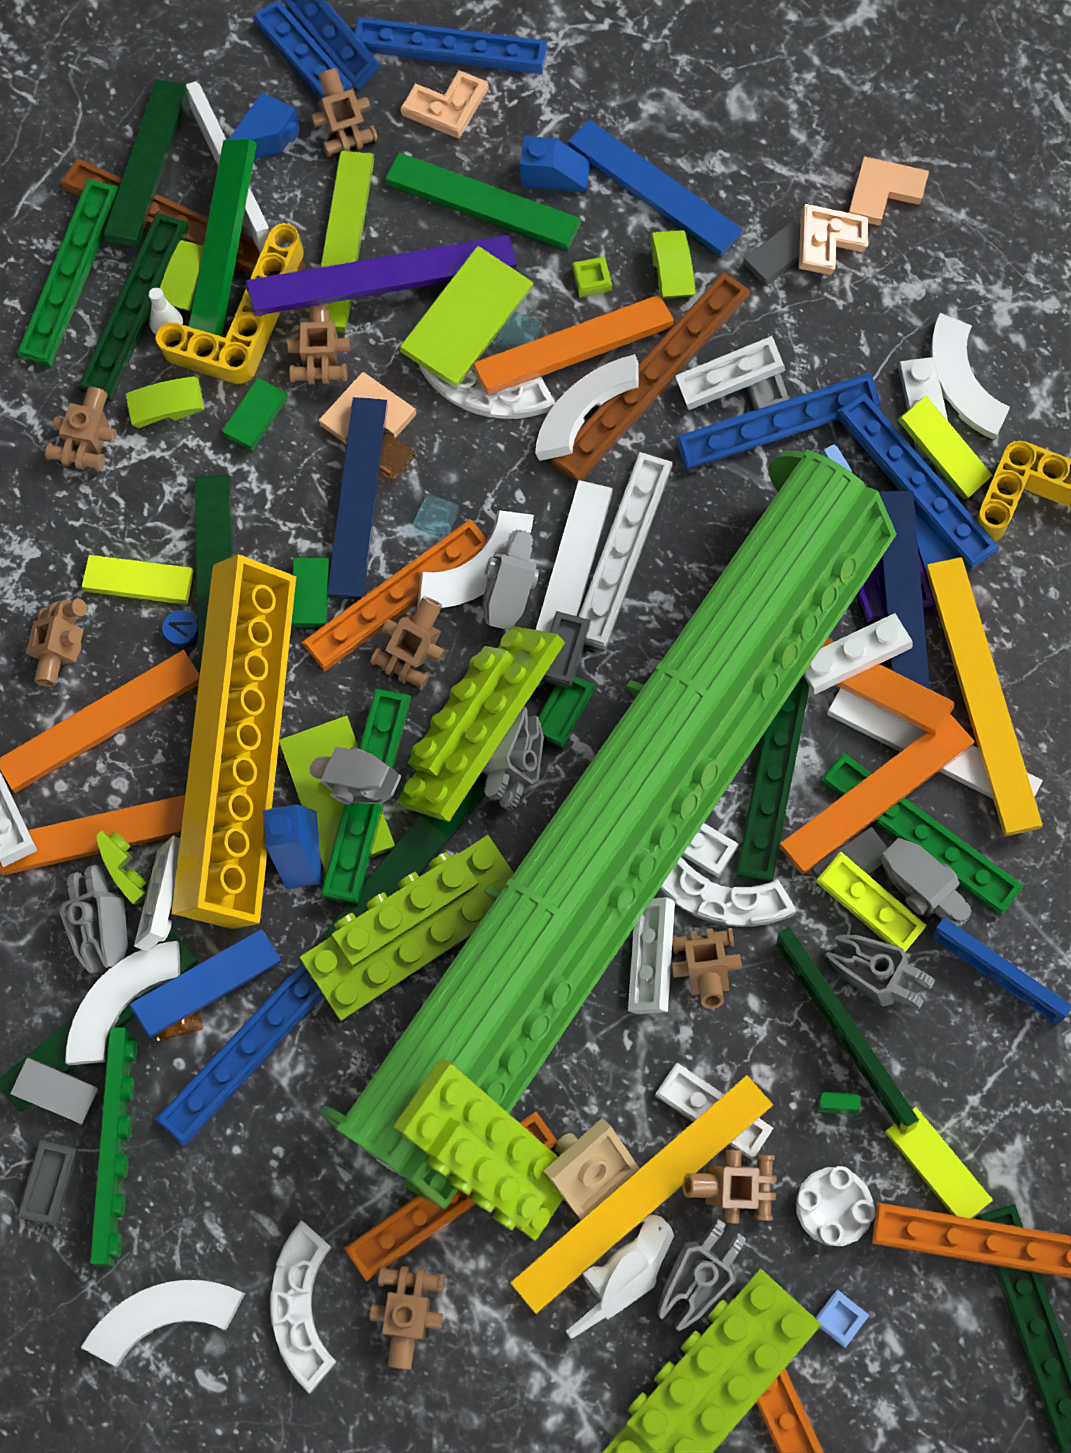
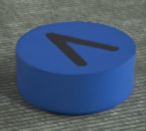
M174 611L165 618L162 631L169 644L177 648H185L192 645L198 639V622L194 615L188 611Z

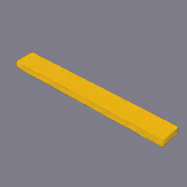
M960 557L927 564L925 570L1004 837L1041 829L1043 824L963 559Z
M745 1076L511 1282L513 1287L531 1309L538 1314L681 1188L684 1176L687 1173H698L765 1114L773 1104L748 1076Z

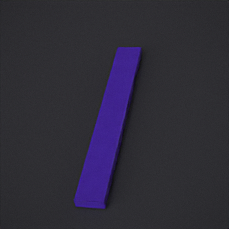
M506 235L246 280V288L254 316L450 282L477 246L516 270L517 261L509 236Z

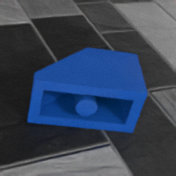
M261 93L229 139H251L256 142L254 159L281 153L288 143L293 142L298 136L300 126L296 109L265 93Z
M524 136L520 159L521 187L586 193L590 161L556 138Z
M297 804L263 810L266 848L285 888L294 889L322 884L317 811Z

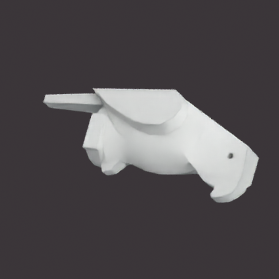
M649 1215L642 1221L643 1226L639 1236L634 1241L617 1250L604 1266H593L583 1273L586 1283L600 1303L566 1331L570 1339L603 1318L610 1319L655 1287L660 1265L674 1237L670 1225L661 1216Z

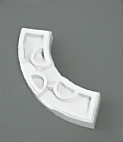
M940 313L932 336L931 356L933 357L939 378L942 396L949 401L952 407L959 413L960 419L982 435L996 440L1010 407L988 394L972 373L967 357V340L972 325Z
M635 354L597 368L576 382L558 399L546 416L539 431L535 451L539 461L572 454L574 440L584 423L583 417L595 405L600 406L623 392L639 388L638 361Z
M419 365L425 378L443 397L453 404L479 415L502 419L526 418L547 413L555 404L541 376L487 396L477 375L471 371L458 388L455 389Z
M497 511L491 535L474 558L452 570L421 573L417 608L423 596L438 601L442 604V608L471 601L483 595L488 579L485 578L484 574L489 557H493L495 552L503 554L506 541H508L507 537H509V533H512V531L518 529V531L525 530L526 532H531L534 515Z
M682 857L659 889L665 897L674 900L675 905L700 919L725 926L752 927L784 920L795 915L797 912L778 879L754 887H724L712 883L709 879L700 875Z
M177 941L157 944L148 952L140 950L131 954L110 968L94 984L80 1004L73 1019L66 1047L67 1065L107 1062L110 1028L115 1027L119 1020V1015L134 998H138L152 988L180 976V952Z
M301 1220L289 1236L277 1261L270 1297V1311L281 1356L296 1380L308 1393H311L337 1363L323 1346L317 1334L311 1307L312 1289L316 1273L324 1257L332 1247Z
M180 1280L155 1285L134 1294L113 1308L96 1325L81 1348L118 1367L137 1342L162 1326L176 1322H202L226 1330L245 1294L229 1286L202 1280Z

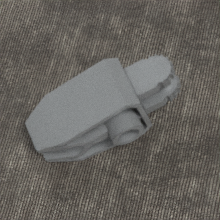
M518 529L509 533L503 554L495 552L493 557H489L484 574L485 578H488L482 601L485 624L505 630H511L522 616L529 592L534 590L539 575L536 563L529 562L532 552L531 545L534 544V539H532L530 532L525 530L518 531Z
M523 707L482 770L488 776L485 795L491 800L496 801L500 799V806L509 811L514 810L515 807L517 808L519 801H521L520 797H522L524 785H530L539 780L544 736L539 718L537 716L528 717L526 707Z
M335 747L331 757L321 756L317 759L315 758L309 768L313 777L321 779L320 783L332 790L330 796L345 804H351V802L382 804L393 796L401 778L399 773L377 757L358 748L345 749Z
M898 838L883 852V856L880 858L888 880L906 898L907 905L918 915L929 918L935 913L941 920L945 917L959 928L964 926L971 916L972 910L970 909L971 906L956 891L960 884L956 873L948 865L937 861L920 845Z
M95 864L85 869V877L79 872L70 874L67 877L70 901L63 903L60 916L74 954L89 973H106L108 967H113L125 958L128 946L125 907L122 896L116 892H109L104 871H102L99 865Z
M858 935L836 936L837 946L854 956L852 958H844L830 952L826 953L829 964L844 981L882 1007L891 1005L897 1000L914 1009H920L924 1001L916 993L903 988L904 983L908 980L920 987L931 989L935 980L925 972L909 965L903 948Z
M719 1219L712 1224L700 1243L697 1241L684 1243L663 1287L658 1305V1315L662 1319L677 1300L681 1298L687 1299L685 1307L674 1323L675 1328L679 1331L698 1320L734 1282L733 1271L730 1265L743 1247L746 1238L738 1233L729 1241L727 1248L720 1258L713 1254L710 1249L721 1237L725 1227V1223Z

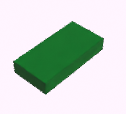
M257 378L222 430L223 437L253 452L287 401V392Z
M294 558L293 576H296L291 627L321 628L327 624L329 597L327 592L330 577L329 558Z
M575 676L571 689L558 685L555 686L538 717L544 742L562 751L564 750L596 691L595 685Z

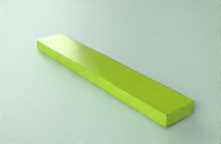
M341 151L321 267L358 261L374 165V155L372 153ZM352 299L327 303L330 307V322H335L337 332L346 333Z

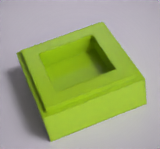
M605 256L572 263V271L579 298L612 291V282Z

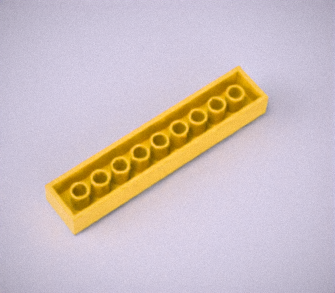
M240 554L214 564L212 570L171 913L230 929L260 924L267 859L263 810L272 809L296 585V576Z

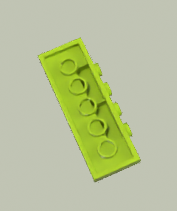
M513 626L511 630L504 634L498 648L484 646L481 652L471 658L468 672L458 684L452 687L449 701L443 710L432 717L430 722L431 728L425 737L412 747L411 758L407 763L416 772L406 782L403 792L397 799L405 809L447 822L451 820L564 646L565 642L558 634Z
M489 835L451 857L448 852L440 854L429 863L431 870L420 877L416 872L406 876L397 884L400 888L399 891L387 897L385 892L377 895L366 903L369 910L356 918L353 913L346 915L334 924L337 931L332 933L330 938L300 956L301 962L341 1022L473 934L494 903L484 892L486 887L489 885L502 892L506 882L514 874Z
M440 1058L393 1127L429 1156L426 1161L428 1166L445 1177L450 1173L452 1177L448 1182L467 1195L472 1191L474 1195L471 1200L485 1211L491 1213L494 1209L496 1212L493 1218L511 1231L516 1227L526 1236L536 1241L563 1200L560 1193L544 1173V1170L558 1156L454 1065Z
M760 1269L729 1305L722 1300L707 1317L712 1322V1325L703 1335L696 1330L680 1348L686 1354L676 1366L670 1361L654 1378V1381L659 1386L648 1398L644 1393H641L627 1410L632 1418L602 1453H713L822 1324Z

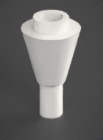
M160 288L151 289L149 296L152 306L149 325L152 332L157 334L161 326L170 322L183 325L182 315L165 299Z

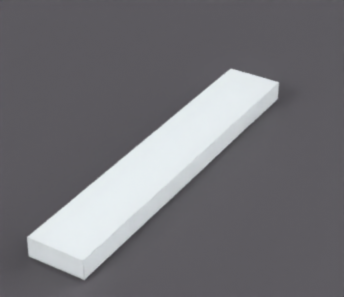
M197 81L186 84L191 111L217 165H219L222 143L226 138L200 84ZM249 188L243 219L259 253H261L269 235V227Z
M639 452L579 617L591 620V626L585 642L586 645L606 650L673 464L671 461Z
M578 481L536 630L550 632L556 611L578 616L613 488Z
M840 688L827 713L828 716L899 752L926 733V731L842 688ZM970 747L939 771L993 799L977 747ZM1027 773L1035 797L1043 780Z

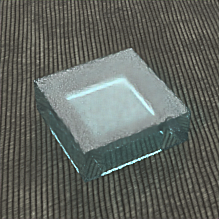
M515 311L501 329L497 337L498 343L515 348L534 341L542 329V321Z
M427 493L413 522L414 528L440 538H445L449 534L460 511L459 505Z

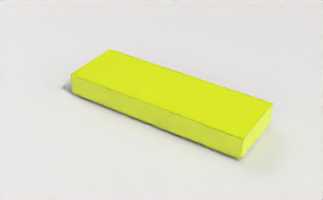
M927 396L918 400L897 419L964 500L974 494L993 476Z
M89 555L82 589L84 592L188 605L194 571L189 567Z
M839 852L815 880L817 884L887 944L903 948L904 952L907 951L927 926L842 852Z
M917 1107L912 1110L919 1118L915 1129L904 1135L901 1134L894 1124L885 1131V1134L953 1216L971 1219L992 1202L993 1199Z

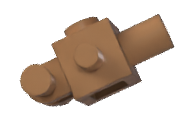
M337 68L319 73L318 77L325 98L318 102L320 112L311 114V120L314 127L325 124L328 135L336 133L337 139L322 142L326 156L331 157L332 154L341 151L350 152V147L353 146L359 150L363 148L365 143L377 142L378 136L373 125L362 131L358 129V126L364 122L361 113L371 110L368 98L364 97L357 100L353 89L344 91ZM349 129L351 135L346 136L344 130Z
M327 304L310 306L309 322H300V339H292L287 342L288 353H300L303 367L290 365V381L295 383V381L308 380V384H315L316 379H322L323 384H330V380L347 381V364L338 366V352H350V338H338L335 322H330V307Z
M89 387L82 406L69 403L65 418H54L53 430L60 431L59 434L65 445L60 447L55 446L54 443H48L45 450L46 460H59L63 466L68 467L75 463L76 468L82 470L86 467L95 468L96 471H102L105 455L100 453L104 441L114 443L117 435L116 429L109 428V423L103 412L108 396L105 391L96 387Z
M423 596L414 616L408 615L399 620L398 624L388 619L383 626L382 632L391 636L385 651L393 655H388L383 652V649L378 647L372 655L370 663L373 665L377 664L386 669L385 674L390 677L394 673L399 675V682L405 684L408 681L417 686V689L421 691L425 687L429 675L427 673L423 674L414 668L426 663L428 658L439 662L445 653L443 648L435 645L441 631L433 627L442 604L430 597Z
M66 599L39 609L37 613L38 620L33 622L26 650L27 655L39 660L34 678L35 683L46 687L56 686L60 666L76 662L82 647L81 639L84 629L76 626L75 622L77 617L84 616L87 611L86 603L82 599H74L73 601Z
M713 928L706 929V935L700 936L697 935V930L690 931L689 936L676 937L674 935L672 939L674 955L685 951L687 960L672 963L674 978L689 976L691 994H700L702 1006L708 1009L718 1008L724 1003L723 991L729 990L728 971L742 969L740 954L725 956L724 946L730 945V947H734L732 928L719 932H713Z
M726 1150L725 1165L707 1164L706 1174L687 1173L684 1176V1195L689 1198H705V1204L724 1208L723 1222L739 1223V1208L755 1209V1214H753V1219L773 1220L771 1200H776V1192H770L771 1183H776L777 1179L776 1175H772L775 1155L755 1154V1159H757V1168L741 1165L740 1150Z
M381 1266L378 1286L389 1285L398 1287L397 1293L388 1292L386 1306L372 1304L370 1311V1320L384 1322L382 1334L391 1337L387 1367L411 1370L415 1340L425 1341L426 1328L441 1330L443 1313L429 1312L430 1300L422 1296L423 1290L438 1292V1294L442 1295L445 1274H440V1276L425 1274L426 1270L418 1268L417 1274L409 1273V1267L402 1266L401 1270L386 1269L385 1266ZM407 1287L415 1288L414 1296L406 1295Z

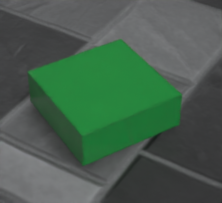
M823 1092L817 1100L818 1114L856 1116L860 1111V1096L858 1094Z

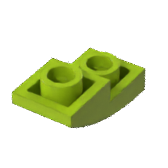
M685 231L652 232L650 237L653 267H657L661 298L694 296L696 294L694 274Z
M181 240L170 259L160 289L165 299L175 308L192 312L203 245Z
M195 376L160 382L126 393L131 424L137 428L147 426L167 417L176 421L204 410L199 380Z
M101 830L96 835L108 872L123 894L133 904L139 905L147 895V891L143 888L146 881L132 868L127 872L123 869L133 859L127 852L131 846L116 831L110 835L108 832Z

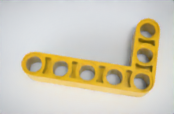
M282 223L271 229L250 280L268 277L270 273L280 271V274L297 272L304 250L298 231L294 226ZM286 242H292V244L288 247H280L282 244ZM246 288L226 338L170 322L159 328L156 334V341L165 359L173 365L234 384H244L254 377L280 312L254 316ZM249 330H256L252 336H243ZM173 341H181L175 347H168ZM213 350L210 355L199 357L202 352ZM236 360H245L240 366L231 367L232 363Z
M1014 441L1006 447L976 518V521L994 542L1000 540L1005 534L1023 489L1071 507L1070 458L1025 441ZM1011 460H1018L1022 462L1023 466L1015 465ZM1044 472L1054 474L1056 479L1047 477ZM998 489H1007L1012 495H1004ZM985 518H994L1000 524H990Z

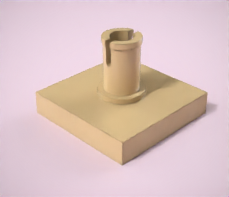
M601 1118L579 1139L571 1133L562 1136L556 1144V1151L560 1156L544 1170V1173L573 1213L582 1220L640 1168L613 1128Z

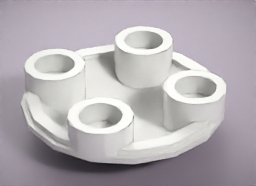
M844 1166L826 1167L813 1172L801 1184L796 1197L797 1216L802 1228L814 1240L827 1246H845L857 1241L868 1230L875 1216L873 1199L867 1185L855 1173H852Z

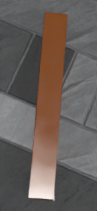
M77 158L60 184L62 189L80 197L87 179L120 188L123 178ZM155 194L145 227L150 228L157 212L188 222L190 227L184 241L204 246L209 218ZM243 233L240 234L234 269L252 276L261 253H259L253 238ZM301 260L297 271L305 270L304 261ZM280 271L272 272L268 276L279 275Z
M723 272L638 365L639 388L623 392L603 403L578 431L574 440L572 454L553 458L552 466L576 484H578L579 480L583 481L671 384L676 375L680 374L749 297L750 290Z

